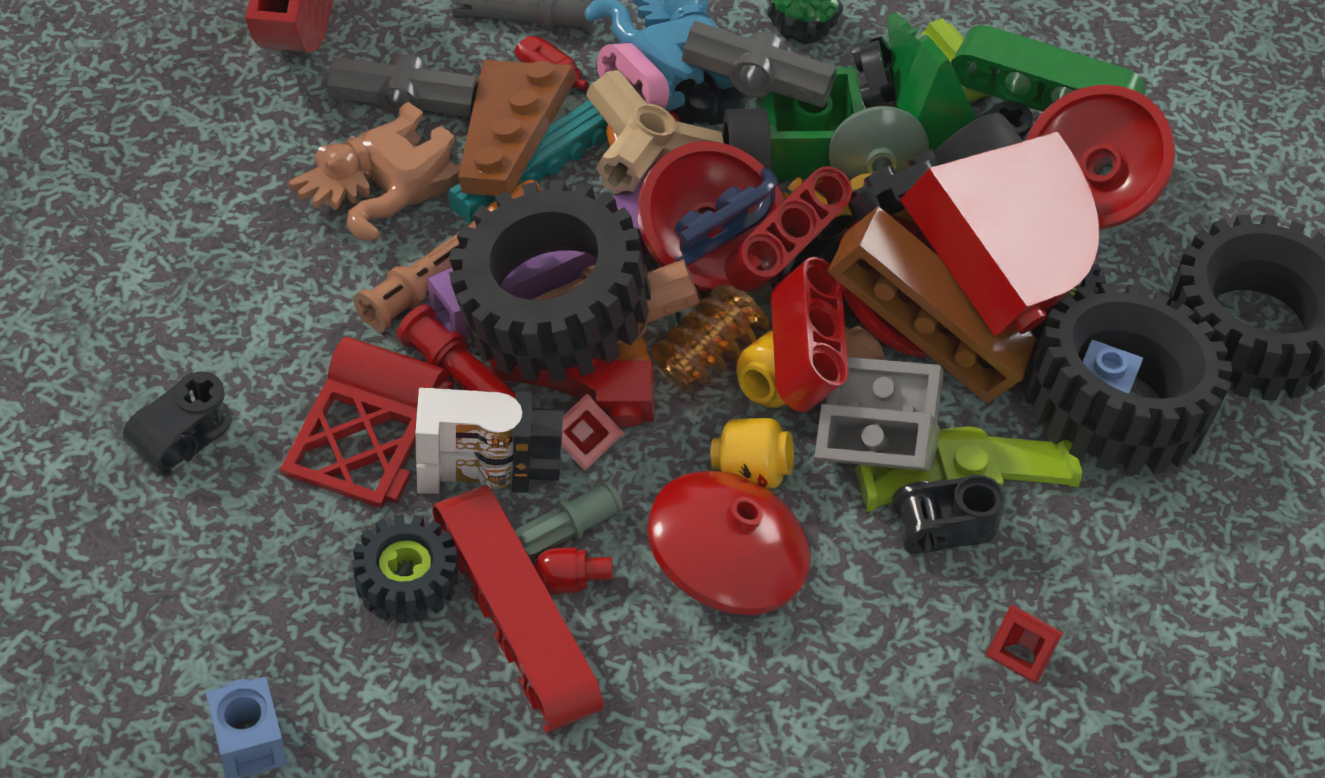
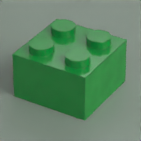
M836 67L835 81L824 108L770 91L764 97L756 98L755 109H766L769 117L771 171L778 180H795L798 177L806 180L819 168L831 167L828 152L832 135L845 119L863 110L856 67Z

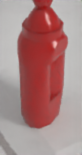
M528 36L516 46L514 54L519 62L535 63L547 61L552 64L572 65L575 83L572 88L578 87L582 92L589 88L588 81L582 79L581 71L577 68L573 58L545 39L537 36Z

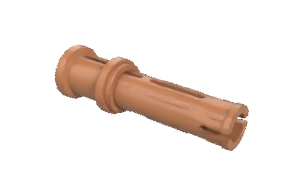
M475 221L471 222L468 227L475 229ZM458 234L436 247L410 267L396 266L387 272L386 280L372 290L362 289L355 294L353 302L359 317L378 333H383L390 328L391 320L408 308L413 310L422 305L426 298V292L429 291L428 278L452 268L449 261L451 249H461L457 239Z

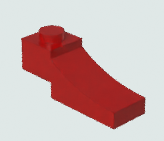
M600 356L592 360L595 372L581 377L578 366L565 369L567 380L552 382L548 370H540L537 381L524 380L518 365L509 375L497 368L494 357L489 360L493 373L502 381L543 386L579 399L587 393L618 427H635L640 425L641 421L655 420L656 381L652 361H613L608 364Z

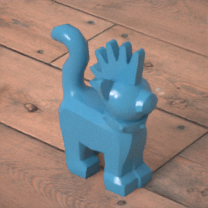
M594 0L585 9L584 14L587 21H594L604 17L610 18L612 20L613 34L620 44L631 43L636 46L663 73L669 86V100L665 108L666 111L684 106V94L681 91H675L676 85L685 79H693L696 84L704 82L703 70L714 79L720 88L727 89L734 86L730 77L682 61L683 48L687 41L689 30L695 21L718 28L707 13V0H633V4L639 6L637 16L645 18L644 26L646 28L642 30L635 28L630 11L618 0Z

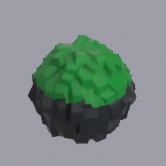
M769 0L770 6L767 10V15L770 17L772 25L778 28L783 37L809 44L814 43L823 36H827L829 29L838 24V18L843 12V5L840 0Z

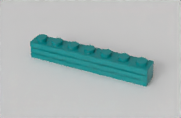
M590 100L549 126L517 184L532 179L539 184L540 180L548 174L554 176L559 173L563 165L571 159L574 161L579 160L585 151L594 144L600 146L606 141L608 123L592 105ZM460 183L449 189L450 208L468 224L474 221L473 213L482 205L487 208L488 205L495 201L496 197L462 193Z

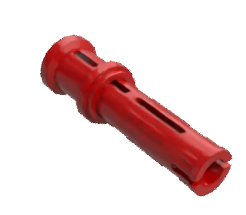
M427 304L420 305L408 313L401 321L396 333L397 341L405 347L412 346L427 360V363L446 368L449 372V377L461 388L468 391L499 392L515 398L516 393L468 351L469 346L466 337L457 331L451 332L437 320L436 311Z

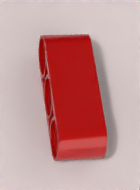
M821 167L803 181L729 253L725 259L724 270L730 284L738 290L752 292L764 286L781 272L850 202L852 186L846 174L834 167ZM815 190L825 196L827 204L822 203L817 198ZM781 221L786 222L792 227L795 237L785 232ZM747 253L759 259L763 270H758L751 265Z
M818 257L806 259L776 285L771 294L775 384L777 392L790 408L803 413L817 406L848 379L842 284L827 272L830 264Z

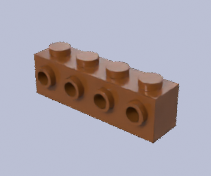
M877 206L846 232L827 271L837 281L987 404L1023 379L1037 338L1030 332L1020 334L1017 329L995 337L940 257L882 208Z

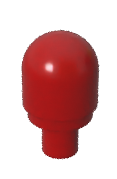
M578 547L548 549L541 553L534 563L538 575L548 593L551 594L580 593V590L588 589L586 581L612 580L614 578L612 557L588 558L587 550H578Z

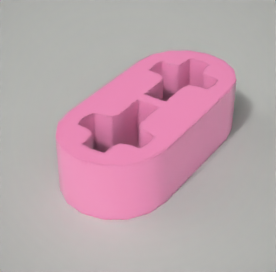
M631 43L608 44L601 49L597 60V70L600 78L605 72L620 70L646 103L660 106L663 109L666 108L669 100L667 80L663 73L636 46Z

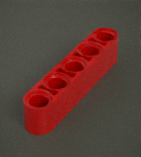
M485 484L432 504L434 521L441 525V530L448 531L453 539V547L456 546L458 569L461 574L467 572L474 585V588L470 589L484 618L490 616L498 632L493 635L508 663L515 662L523 677L518 679V682L533 710L540 709L548 724L543 727L546 733L553 732L602 711L604 704L598 682L490 487Z

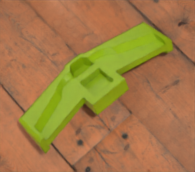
M971 426L940 430L937 451L930 471L857 465L855 467L866 512L891 503L894 493L899 488L918 481L935 482L965 478L971 475H985L993 478L1003 488V479L1063 484L1069 487H1079L1082 479V468L1079 459L1069 454L1073 443L1069 440L1064 439L1056 445L1054 442L991 437L982 429Z

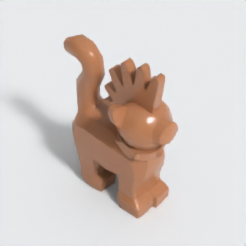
M406 102L399 108L398 118L391 123L374 127L362 133L359 137L351 136L344 144L333 143L331 145H323L314 158L315 164L318 167L290 180L289 190H299L298 198L301 201L313 197L314 208H319L327 201V205L337 210L346 196L353 204L357 203V193L369 197L370 187L367 181L372 179L385 194L377 198L360 201L350 209L347 215V228L356 239L373 241L379 237L380 233L375 226L368 222L369 220L389 218L406 206L419 204L428 198L448 192L449 189L460 183L458 176L461 162L456 164L450 161V148L455 142V138L452 133L441 126L431 131L429 141L417 146L421 137L415 132V129L417 128V123L423 118V112L410 102Z

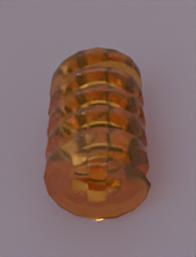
M725 284L716 286L712 290L711 298H705L697 305V313L690 312L686 314L682 320V327L676 326L668 331V341L661 340L653 346V358L659 370L667 379L690 397L694 398L695 396L694 388L691 385L693 380L703 387H709L712 384V379L706 371L708 366L718 373H724L727 370V365L720 355L722 352L733 359L740 357L741 350L735 341L737 338L747 345H751L756 341L754 332L750 328L751 325L761 331H767L770 328L771 323L766 314L741 289Z

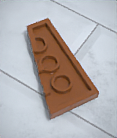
M483 60L458 176L462 193L497 196L508 190L511 195L575 83L572 65L552 64L547 61L527 63Z

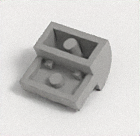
M847 357V381L827 397L826 404L821 405L814 458L817 461L930 471L935 459L940 434V427L937 422L944 374L942 366Z

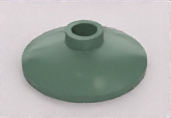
M889 106L870 107L852 114L838 126L830 140L829 161L831 167L842 171L849 180L861 174H872L887 166H893L897 173L908 168V161L929 151V142L923 125L909 112ZM886 157L882 161H875L877 158Z

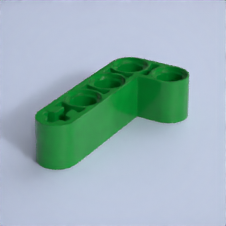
M977 25L969 29L951 61V65L962 86L1006 101L1019 102L1028 108L1044 112L1051 104L1066 94L1089 86L1116 85L1135 90L1144 96L1146 94L1144 80L1134 71L987 25Z

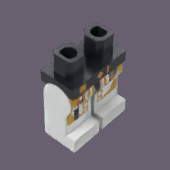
M419 388L415 432L417 493L439 494L440 481L478 482L481 485L487 484L492 489L505 488L512 484V492L528 493L529 479L559 481L563 409L532 408L533 391H516L515 398L508 394L499 392Z

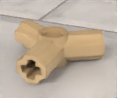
M620 70L605 72L600 79L590 85L586 96L618 136L603 155L596 168L602 177V185L616 194L622 191L634 192L648 171L664 155L679 146L699 141L724 143L722 132L676 122L673 116L662 107L646 103Z

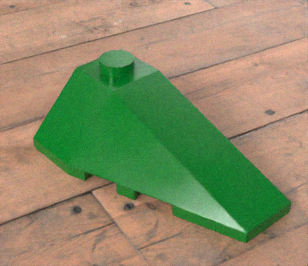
M894 12L887 16L896 106L909 112L920 121L927 134L929 150L934 149L936 151L948 138L972 121L977 120L947 56L928 35L922 36L918 28H912L907 20Z

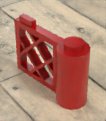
M344 337L337 345L331 358L328 379L280 467L281 474L381 509L386 501L397 504L411 477L410 472L404 470L416 446L415 432L419 388L454 390L455 385L449 381L448 370L364 341ZM334 400L355 406L360 418L331 429L325 417ZM365 410L370 411V412H373V413L366 414ZM391 419L409 424L403 437L381 446L372 428ZM320 426H322L323 432L317 434ZM366 430L373 449L343 460L336 441ZM326 444L330 445L337 463L316 471L299 465L307 451ZM393 455L388 464L386 457ZM376 461L380 462L384 474L375 491L353 483L348 471ZM342 474L343 477H344V480L339 479V478H336V477H333V476Z

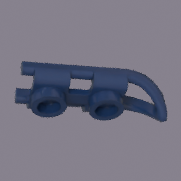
M763 168L760 172L761 185L755 189L749 186L742 191L738 187L729 188L718 198L715 204V209L717 210L715 213L708 210L703 214H700L698 211H691L685 214L677 222L674 233L680 238V251L682 253V256L678 257L676 262L684 259L688 267L762 222L774 204L775 188L778 183L776 175L769 169ZM759 203L756 210L750 214L748 212L749 208ZM721 226L722 232L712 238L708 236L709 232Z

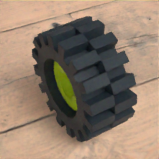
M404 514L394 515L395 525L388 527L385 519L375 522L376 535L367 528L361 534L362 545L355 544L352 564L356 592L359 598L363 597V604L367 610L371 612L375 607L377 608L378 617L388 621L390 614L395 613L397 623H407V614L415 613L419 622L427 619V609L431 608L436 614L444 609L443 599L451 601L455 594L454 585H458L456 546L453 547V539L448 531L441 535V525L434 520L425 528L424 516L414 515L412 524H405ZM403 560H406V563L413 561L415 565L413 575L399 576L393 572L398 570V562L401 565Z

